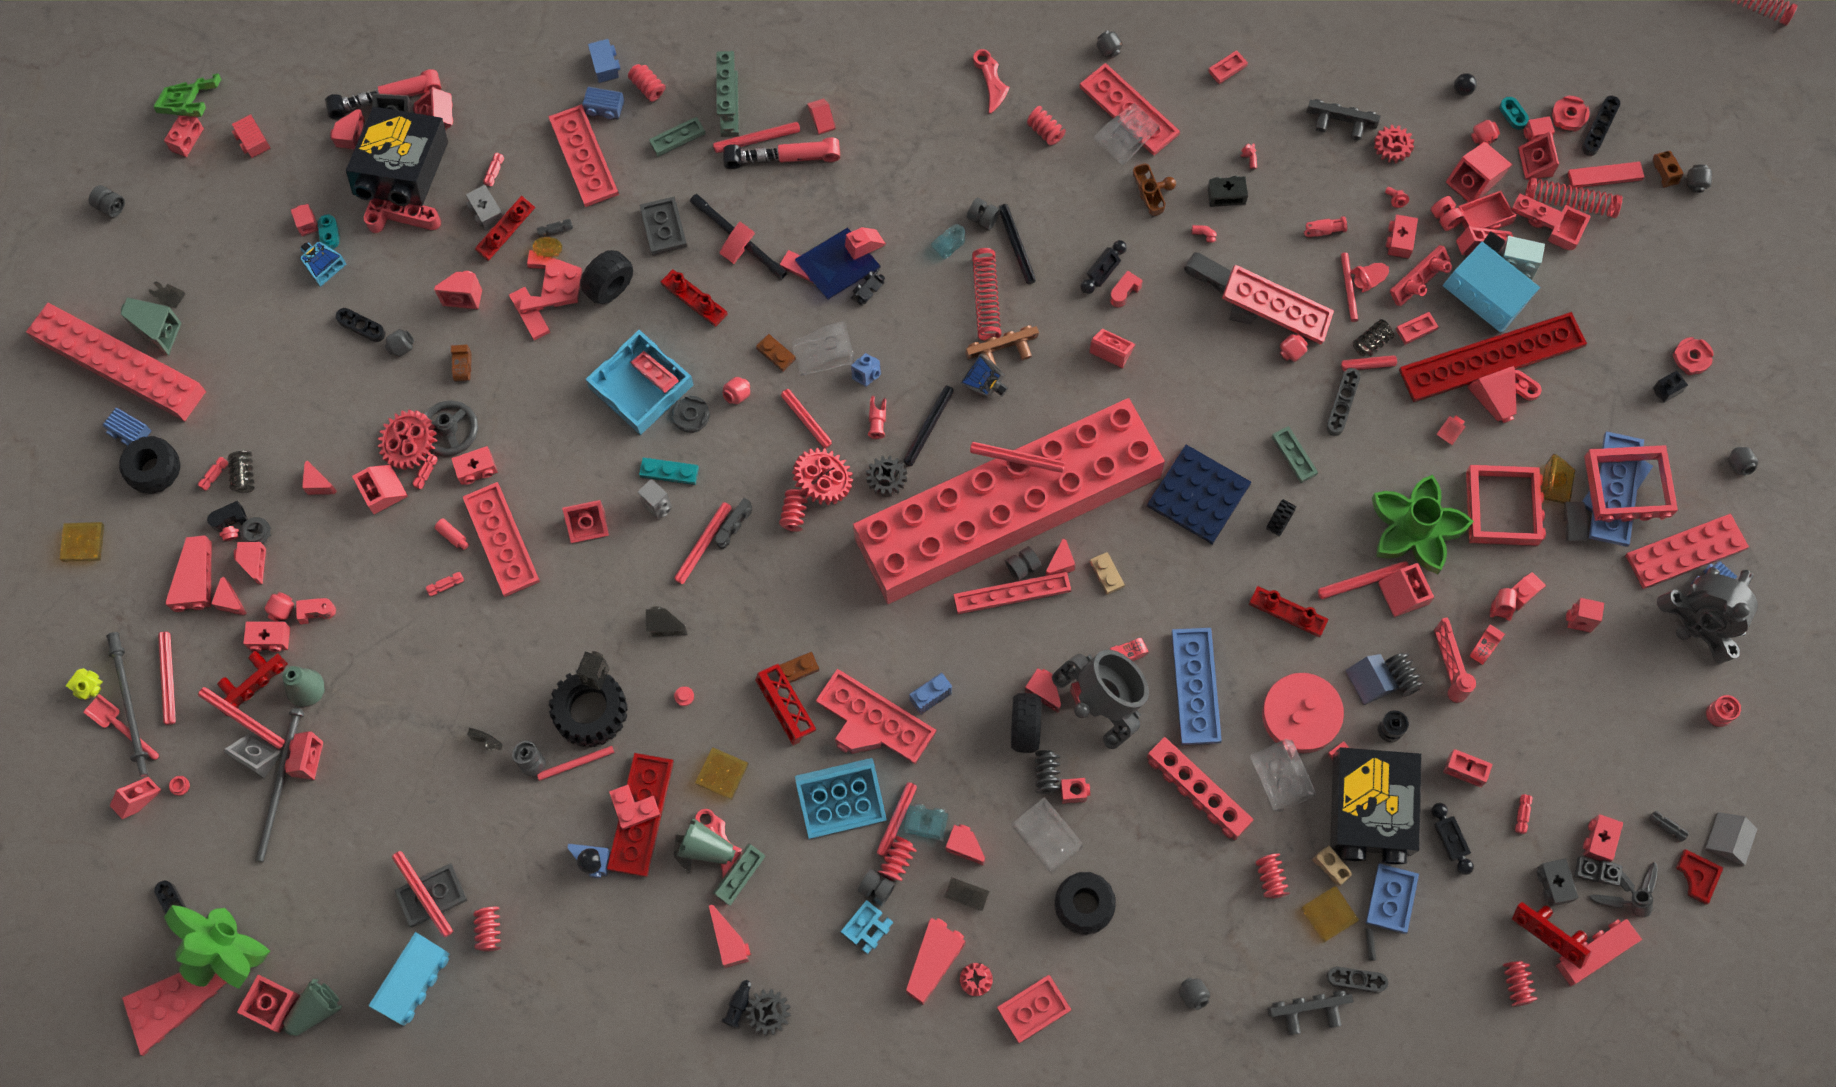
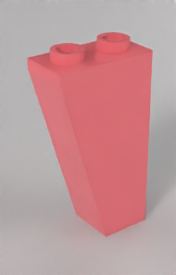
M206 536L186 537L166 599V605L174 612H183L185 609L203 610L204 607H211L212 542Z
M931 918L906 989V993L922 1005H924L965 945L964 936L957 930L952 932L946 928L947 924L939 918L937 920Z

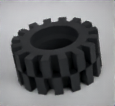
M1282 499L1268 522L1266 529L1280 537L1293 516L1296 506Z

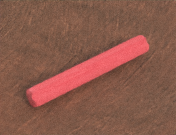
M789 389L783 391L781 397L821 446L825 449L832 444L831 439Z
M908 782L904 788L877 850V854L882 857L888 855V850L891 848V844L897 835L917 789L915 784Z

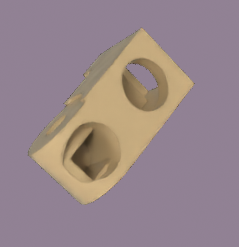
M1330 846L1325 847L1312 859L1338 886H1341L1352 876L1349 868Z

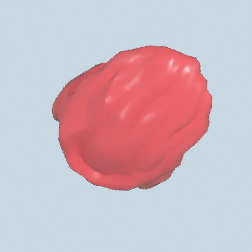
M1373 263L1365 267L1357 266L1350 273L1355 275L1354 283L1357 288L1362 289L1361 292L1363 293L1385 280L1389 273V266L1383 263Z

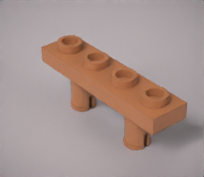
M1026 326L1016 333L1010 331L1003 334V337L1000 338L991 337L981 344L979 342L972 343L966 348L967 360L978 357L980 354H985L996 365L992 352L1013 345H1017L1021 360L1029 359L1032 355L1027 341L1037 338L1039 331L1037 326Z

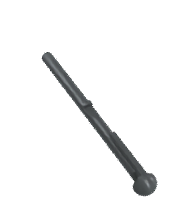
M293 708L289 712L291 718L256 861L264 862L286 775L285 762L289 759L291 752L289 745L296 734L300 717H304V712L300 708Z

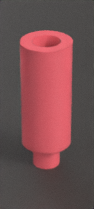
M444 518L436 523L435 530L456 548L461 547L463 550L468 548L469 544L466 542V537Z

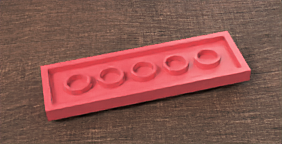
M1106 63L1080 83L1079 87L1153 156L1180 134V131Z
M582 104L548 116L584 206L588 207L619 195Z
M1237 265L1232 268L1222 299L1318 344L1324 342L1334 310Z
M493 483L463 496L465 505L504 597L539 583V577L499 483Z
M1730 513L1631 551L1625 556L1642 588L1646 589L1747 550L1749 546Z
M839 669L835 671L816 699V703L846 722L848 719L881 739L883 745L914 764L917 763L937 732L933 727Z

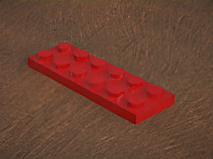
M634 753L627 782L634 802L654 796L661 816L674 763L672 759ZM661 816L622 830L618 820L607 867L608 871L648 877Z

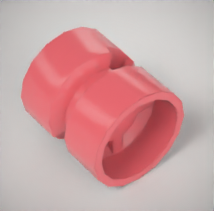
M1450 196L1440 199L1430 209L1435 218L1440 219L1439 223L1445 231L1455 228L1465 218L1461 210L1455 208L1456 204Z
M1723 695L1707 707L1706 718L1712 725L1724 727L1740 715L1741 705L1735 697Z

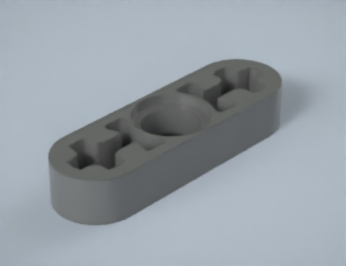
M1338 966L1333 967L1327 973V981L1335 987L1374 993L1383 992L1388 987V979L1382 973ZM1337 971L1339 976L1345 977L1347 975L1346 972H1348V984H1345L1346 979H1339L1338 982H1336L1335 978L1332 977V975L1335 974ZM1354 974L1362 976V985L1358 986L1352 982ZM1367 976H1370V981H1375L1377 977L1380 978L1379 980L1383 982V985L1376 988V984L1369 983L1368 987H1366Z

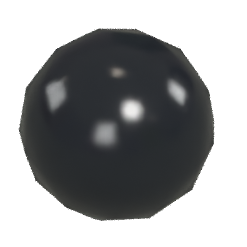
M1469 73L1460 74L1455 79L1454 89L1462 96L1471 95L1477 88L1475 77Z
M587 848L578 855L577 865L582 872L593 874L599 871L601 861L598 850Z

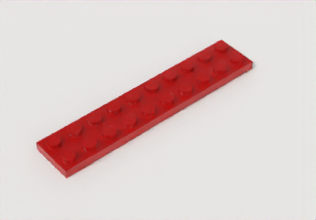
M1570 312L1399 368V372L1412 401L1416 402L1469 385L1479 378L1512 366L1518 369L1583 348L1587 345V342L1573 313Z

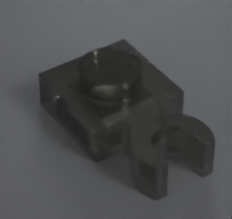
M154 282L158 290H149L150 294L153 297H158L161 303L175 309L185 295L182 290L169 284L164 288L159 282Z

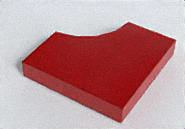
M1685 849L1681 854L1676 869L1682 872L1687 879L1689 886L1688 896L1707 905L1714 893L1723 867Z

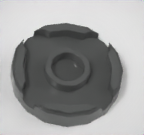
M687 396L676 402L673 407L672 416L675 425L680 430L693 433L700 431L707 425L710 412L703 399L697 396Z

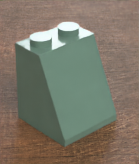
M127 298L125 304L121 307V315L138 334L165 355H169L181 321L168 306Z

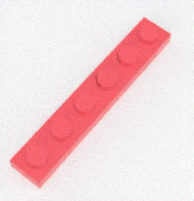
M1067 572L956 593L954 594L957 614L1069 593L1071 592V586Z

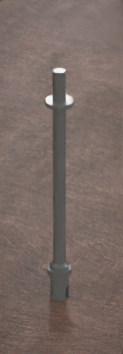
M111 632L106 635L109 645L108 655L114 659L135 754L130 758L133 762H137L140 777H146L148 772L145 759L149 757V754L142 750L122 660L125 650L121 646L119 633Z

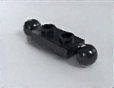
M1117 240L1113 243L1112 248L1107 247L1086 274L1090 279L1084 280L1081 283V291L1084 294L1093 293L1095 286L1101 287L1121 262L1118 255L1124 254L1127 250V245L1124 241Z
M1434 804L1432 814L1440 820L1434 825L1450 860L1458 859L1457 869L1461 874L1468 875L1472 873L1474 865L1471 860L1465 857L1470 855L1471 851L1455 817L1447 818L1448 808L1445 804Z

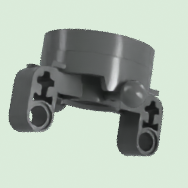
M1103 650L1094 658L1091 655L1086 657L1083 654H1077L1053 673L1052 681L1059 688H1064L1075 679L1078 681L1081 688L1078 698L1081 703H1078L1074 708V713L1077 717L1086 718L1089 713L1094 717L1102 715L1114 724V727L1103 736V742L1108 748H1117L1139 730L1140 721L1138 718L1141 714L1137 710L1148 700L1149 688L1141 670L1127 656L1114 650Z

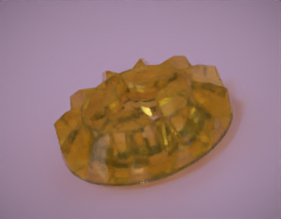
M541 237L534 241L533 252L537 253V256H543L544 259L546 257L552 259L553 256L558 257L559 253L562 252V244L555 238Z

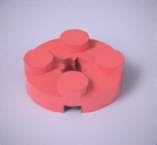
M1565 96L1563 99L1558 100L1552 109L1553 124L1564 130L1579 131L1589 118L1588 106L1586 108L1581 98ZM1569 110L1573 111L1572 114L1575 115L1570 116L1567 113L1569 112Z
M1694 337L1682 340L1673 353L1677 366L1687 375L1705 372L1712 364V357L1714 356L1713 349L1705 340H1697ZM1690 352L1698 355L1696 359L1690 357Z

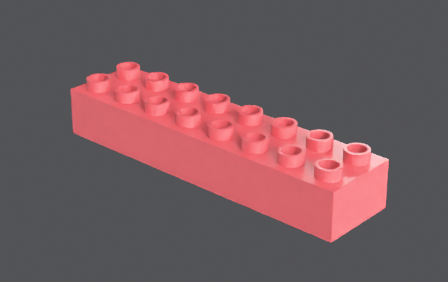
M1129 398L1013 450L1064 461L1065 468L1063 473L993 459L853 523L855 541L887 604L895 602L1160 479L1165 460Z

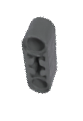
M1194 252L1184 266L1187 274L1224 294L1231 270L1198 252Z

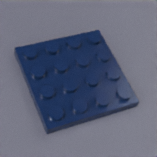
M1186 444L1147 503V507L1213 545L1252 482Z

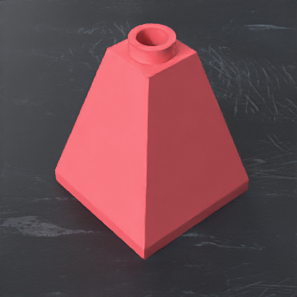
M1514 366L1479 378L1467 386L1471 393L1497 421L1502 420L1503 423L1514 420L1513 416L1517 414Z

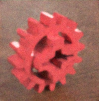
M1391 125L1389 129L1385 126L1383 131L1379 130L1374 140V148L1378 149L1376 154H1382V160L1388 158L1389 163L1392 159H1394L1395 163H1398L1399 159L1404 161L1406 157L1410 156L1414 148V139H1410L1412 134H1407L1406 128L1401 130L1400 125L1397 128Z

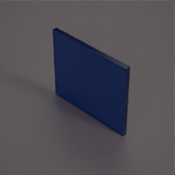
M848 227L795 259V262L827 300L863 279L870 271L874 272L880 268V265L870 253L855 260L852 258L845 247L846 234L851 232Z

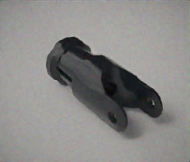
M742 981L740 988L731 996L728 1004L730 1007L721 1022L731 1027L739 1028L740 1025L738 1023L741 1015L746 1011L749 1004L750 981ZM734 1011H736V1014H735L734 1018L731 1019L732 1016H733Z

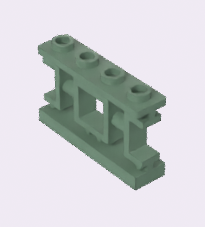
M721 51L716 53L717 115L720 116L721 137L739 136L738 71H735L734 51Z

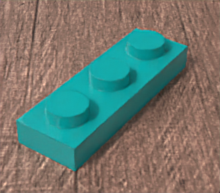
M643 457L639 476L641 478L696 485L699 466Z

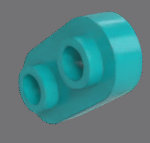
M1505 97L1499 106L1501 113L1511 127L1517 130L1524 129L1529 121L1528 114L1515 98Z
M326 214L321 216L318 220L320 242L331 249H335L340 243L338 223L332 215Z

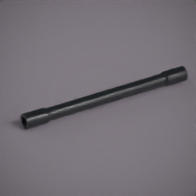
M694 194L690 202L730 235L735 227L709 206L698 194ZM749 241L744 248L768 267L780 280L787 275L788 272L781 265L773 261L754 243Z

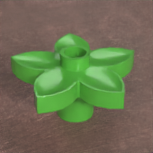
M1433 475L1423 478L1418 482L1411 492L1409 499L1393 491L1377 492L1372 496L1373 507L1378 517L1390 525L1380 537L1376 557L1398 558L1412 550L1418 563L1435 574L1440 573L1446 561L1447 548L1444 541L1460 537L1469 529L1474 521L1457 509L1442 508L1440 504L1442 499L1441 489Z
M172 905L164 916L170 929L183 940L176 950V961L182 963L179 967L181 976L193 985L207 986L214 975L217 974L228 984L239 989L248 977L250 968L263 963L270 953V950L260 942L249 936L237 933L236 921L226 908H216L205 918L191 909Z

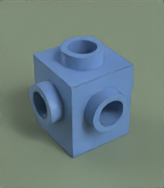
M865 353L851 365L852 379L867 387L881 375L880 361Z

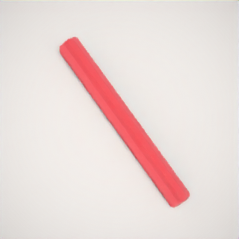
M793 122L713 143L716 153L723 152V148L727 145L743 147L800 132V126L798 122Z
M972 442L970 452L973 454L1060 473H1063L1065 468L1064 461Z
M723 502L674 577L676 582L680 584L685 583L732 508L728 503Z
M1403 561L1319 588L1318 595L1321 599H1325L1381 581L1399 569L1409 566L1407 561Z
M160 632L158 639L163 723L173 725L176 722L171 637L168 632Z
M206 687L199 691V697L277 749H281L285 744L284 739Z
M401 851L395 853L392 859L441 935L448 937L453 933V930L404 854Z

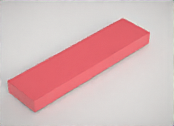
M1641 162L1570 169L1568 171L1572 188L1574 186L1580 188L1641 181L1644 179Z

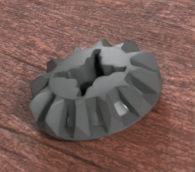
M253 517L245 521L241 526L240 537L243 542L267 543L268 537L271 536V527L265 519ZM258 528L262 534H256L254 537L251 532L256 531Z

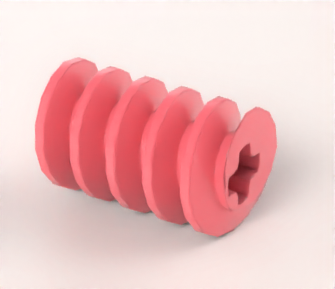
M637 64L633 66L628 73V79L641 90V93L650 102L656 101L665 91V84H661V80L657 79L652 70H648L647 65L641 66Z
M1038 106L1029 115L1027 124L1048 145H1054L1063 138L1066 130H1061L1062 125H1056L1057 121L1052 120L1051 115L1046 116L1047 111H1042V106Z
M790 489L785 492L786 498L782 506V519L779 521L780 526L793 532L802 530L798 525L804 524V521L799 518L805 517V514L800 511L807 509L806 506L802 505L808 503V500L803 498L806 496V492L800 493V489Z
M895 836L897 842H892L891 844L894 849L888 850L890 856L884 858L887 864H881L883 871H878V873L891 881H902L903 879L899 876V873H906L902 866L909 867L905 860L913 859L909 852H916L917 850L908 840Z
M1279 853L1264 856L1256 861L1257 866H1262L1258 869V873L1264 874L1260 877V881L1266 882L1262 885L1263 890H1268L1264 893L1266 898H1280L1290 894L1283 891L1288 885L1281 883L1286 877L1279 875L1284 871V869L1277 868L1282 863V861L1275 860L1276 857L1280 856Z
M499 907L480 908L473 913L474 917H477L474 920V924L478 926L474 929V932L478 934L474 937V940L479 942L475 944V949L480 951H496L501 949L495 946V944L501 942L500 939L495 938L501 932L494 930V928L500 926V923L494 922L495 919L500 918V915L494 914V911L499 910Z
M1523 961L1503 964V967L1509 968L1504 974L1511 976L1506 982L1513 984L1508 988L1509 992H1514L1510 996V1000L1517 1001L1511 1005L1512 1007L1528 1005L1537 1000V997L1530 996L1531 993L1536 991L1534 988H1529V985L1534 983V981L1527 979L1528 976L1532 975V972L1525 971L1530 964L1523 963Z

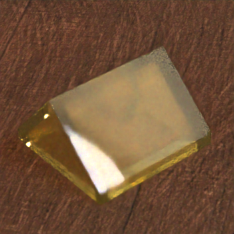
M1552 454L1545 465L1541 492H1543L1545 500L1564 504V502H1570L1576 470L1557 454Z

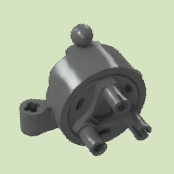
M1710 567L1706 575L1695 579L1686 596L1679 590H1673L1657 598V605L1661 611L1676 614L1682 620L1683 625H1680L1676 630L1678 638L1682 640H1687L1691 636L1702 638L1708 644L1713 659L1721 664L1739 657L1740 649L1731 638L1746 635V631H1748L1757 612V599L1748 588L1754 575L1749 570H1742L1738 580L1720 575L1718 569Z

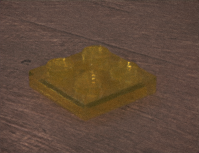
M102 522L64 523L60 560L62 562L101 561L104 524Z
M712 747L695 783L732 800L749 763Z
M1334 886L1301 907L1324 943L1359 921L1337 886Z

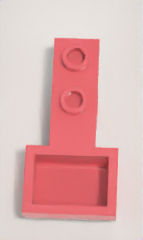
M1520 193L1512 207L1514 213L1528 218L1529 224L1533 227L1542 228L1546 226L1553 231L1548 241L1566 250H1574L1591 217L1565 205L1561 212Z

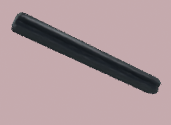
M1007 204L1000 205L998 207L1000 208V216L1027 284L1035 283L1036 277Z
M944 386L904 458L906 465L912 466L954 392L952 387Z

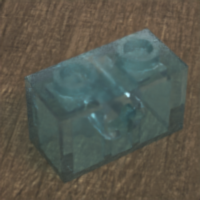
M921 804L909 805L904 833L943 841L948 822V813H945V810L940 808H934L933 810L925 809L926 806ZM930 818V822L924 825V820Z

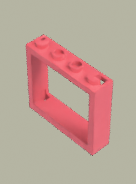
M1666 445L1590 449L1584 456L1595 521H1606V523L1614 520L1627 522L1633 519L1646 521L1659 517L1661 520H1664L1665 518L1672 517L1678 511ZM1658 460L1666 505L1605 508L1598 463Z
M1469 466L1466 471L1468 517L1474 521L1468 529L1469 543L1538 546L1545 539L1546 530L1542 524L1545 512L1542 510L1541 505L1544 500V494L1541 492L1540 487L1543 482V476L1540 474L1539 467ZM1478 476L1531 478L1534 533L1481 531Z

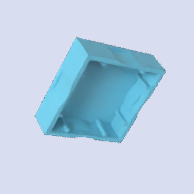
M640 330L629 338L614 356L604 361L585 379L589 389L640 435L694 385L691 375L673 359L663 354L658 346ZM643 351L677 377L679 382L666 393L662 392L631 365L630 362Z

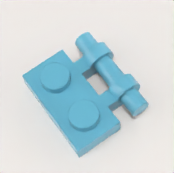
M866 900L842 929L841 933L856 946L861 940L865 941L866 944L862 951L868 954L872 948L875 949L878 946L877 942L881 937L890 931L889 927L893 924V921L887 917L883 923L880 922L878 919L882 912ZM874 925L878 929L873 934V936L870 937L867 935V932Z

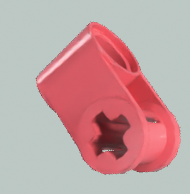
M1510 588L1499 590L1491 604L1490 617H1502L1508 621L1512 619L1516 607L1517 593L1515 590Z

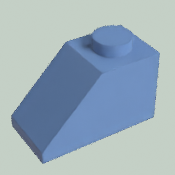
M568 844L567 848L576 860L581 851L587 848L598 850L601 868L599 871L589 874V877L601 878V875L607 876V867L611 854L608 848Z

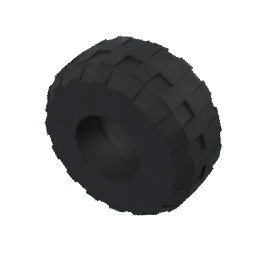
M607 250L599 254L587 265L580 279L582 292L594 303L606 304L623 293L633 277V265L619 251Z
M144 436L132 441L123 450L119 460V470L123 479L133 489L141 493L153 494L165 490L174 483L179 475L181 463L178 453L166 440L156 436ZM157 459L156 465L151 470L142 471L147 461Z
M1018 693L1013 696L1011 748L1016 752L1034 753L1039 750L1041 697L1033 693Z
M1078 872L1067 877L1059 886L1055 895L1056 915L1062 925L1071 930V932L1082 935L1096 933L1105 928L1113 918L1116 908L1115 894L1111 885L1100 875L1092 872ZM1088 893L1096 899L1097 909L1092 913L1083 914L1074 907L1073 898L1077 894Z

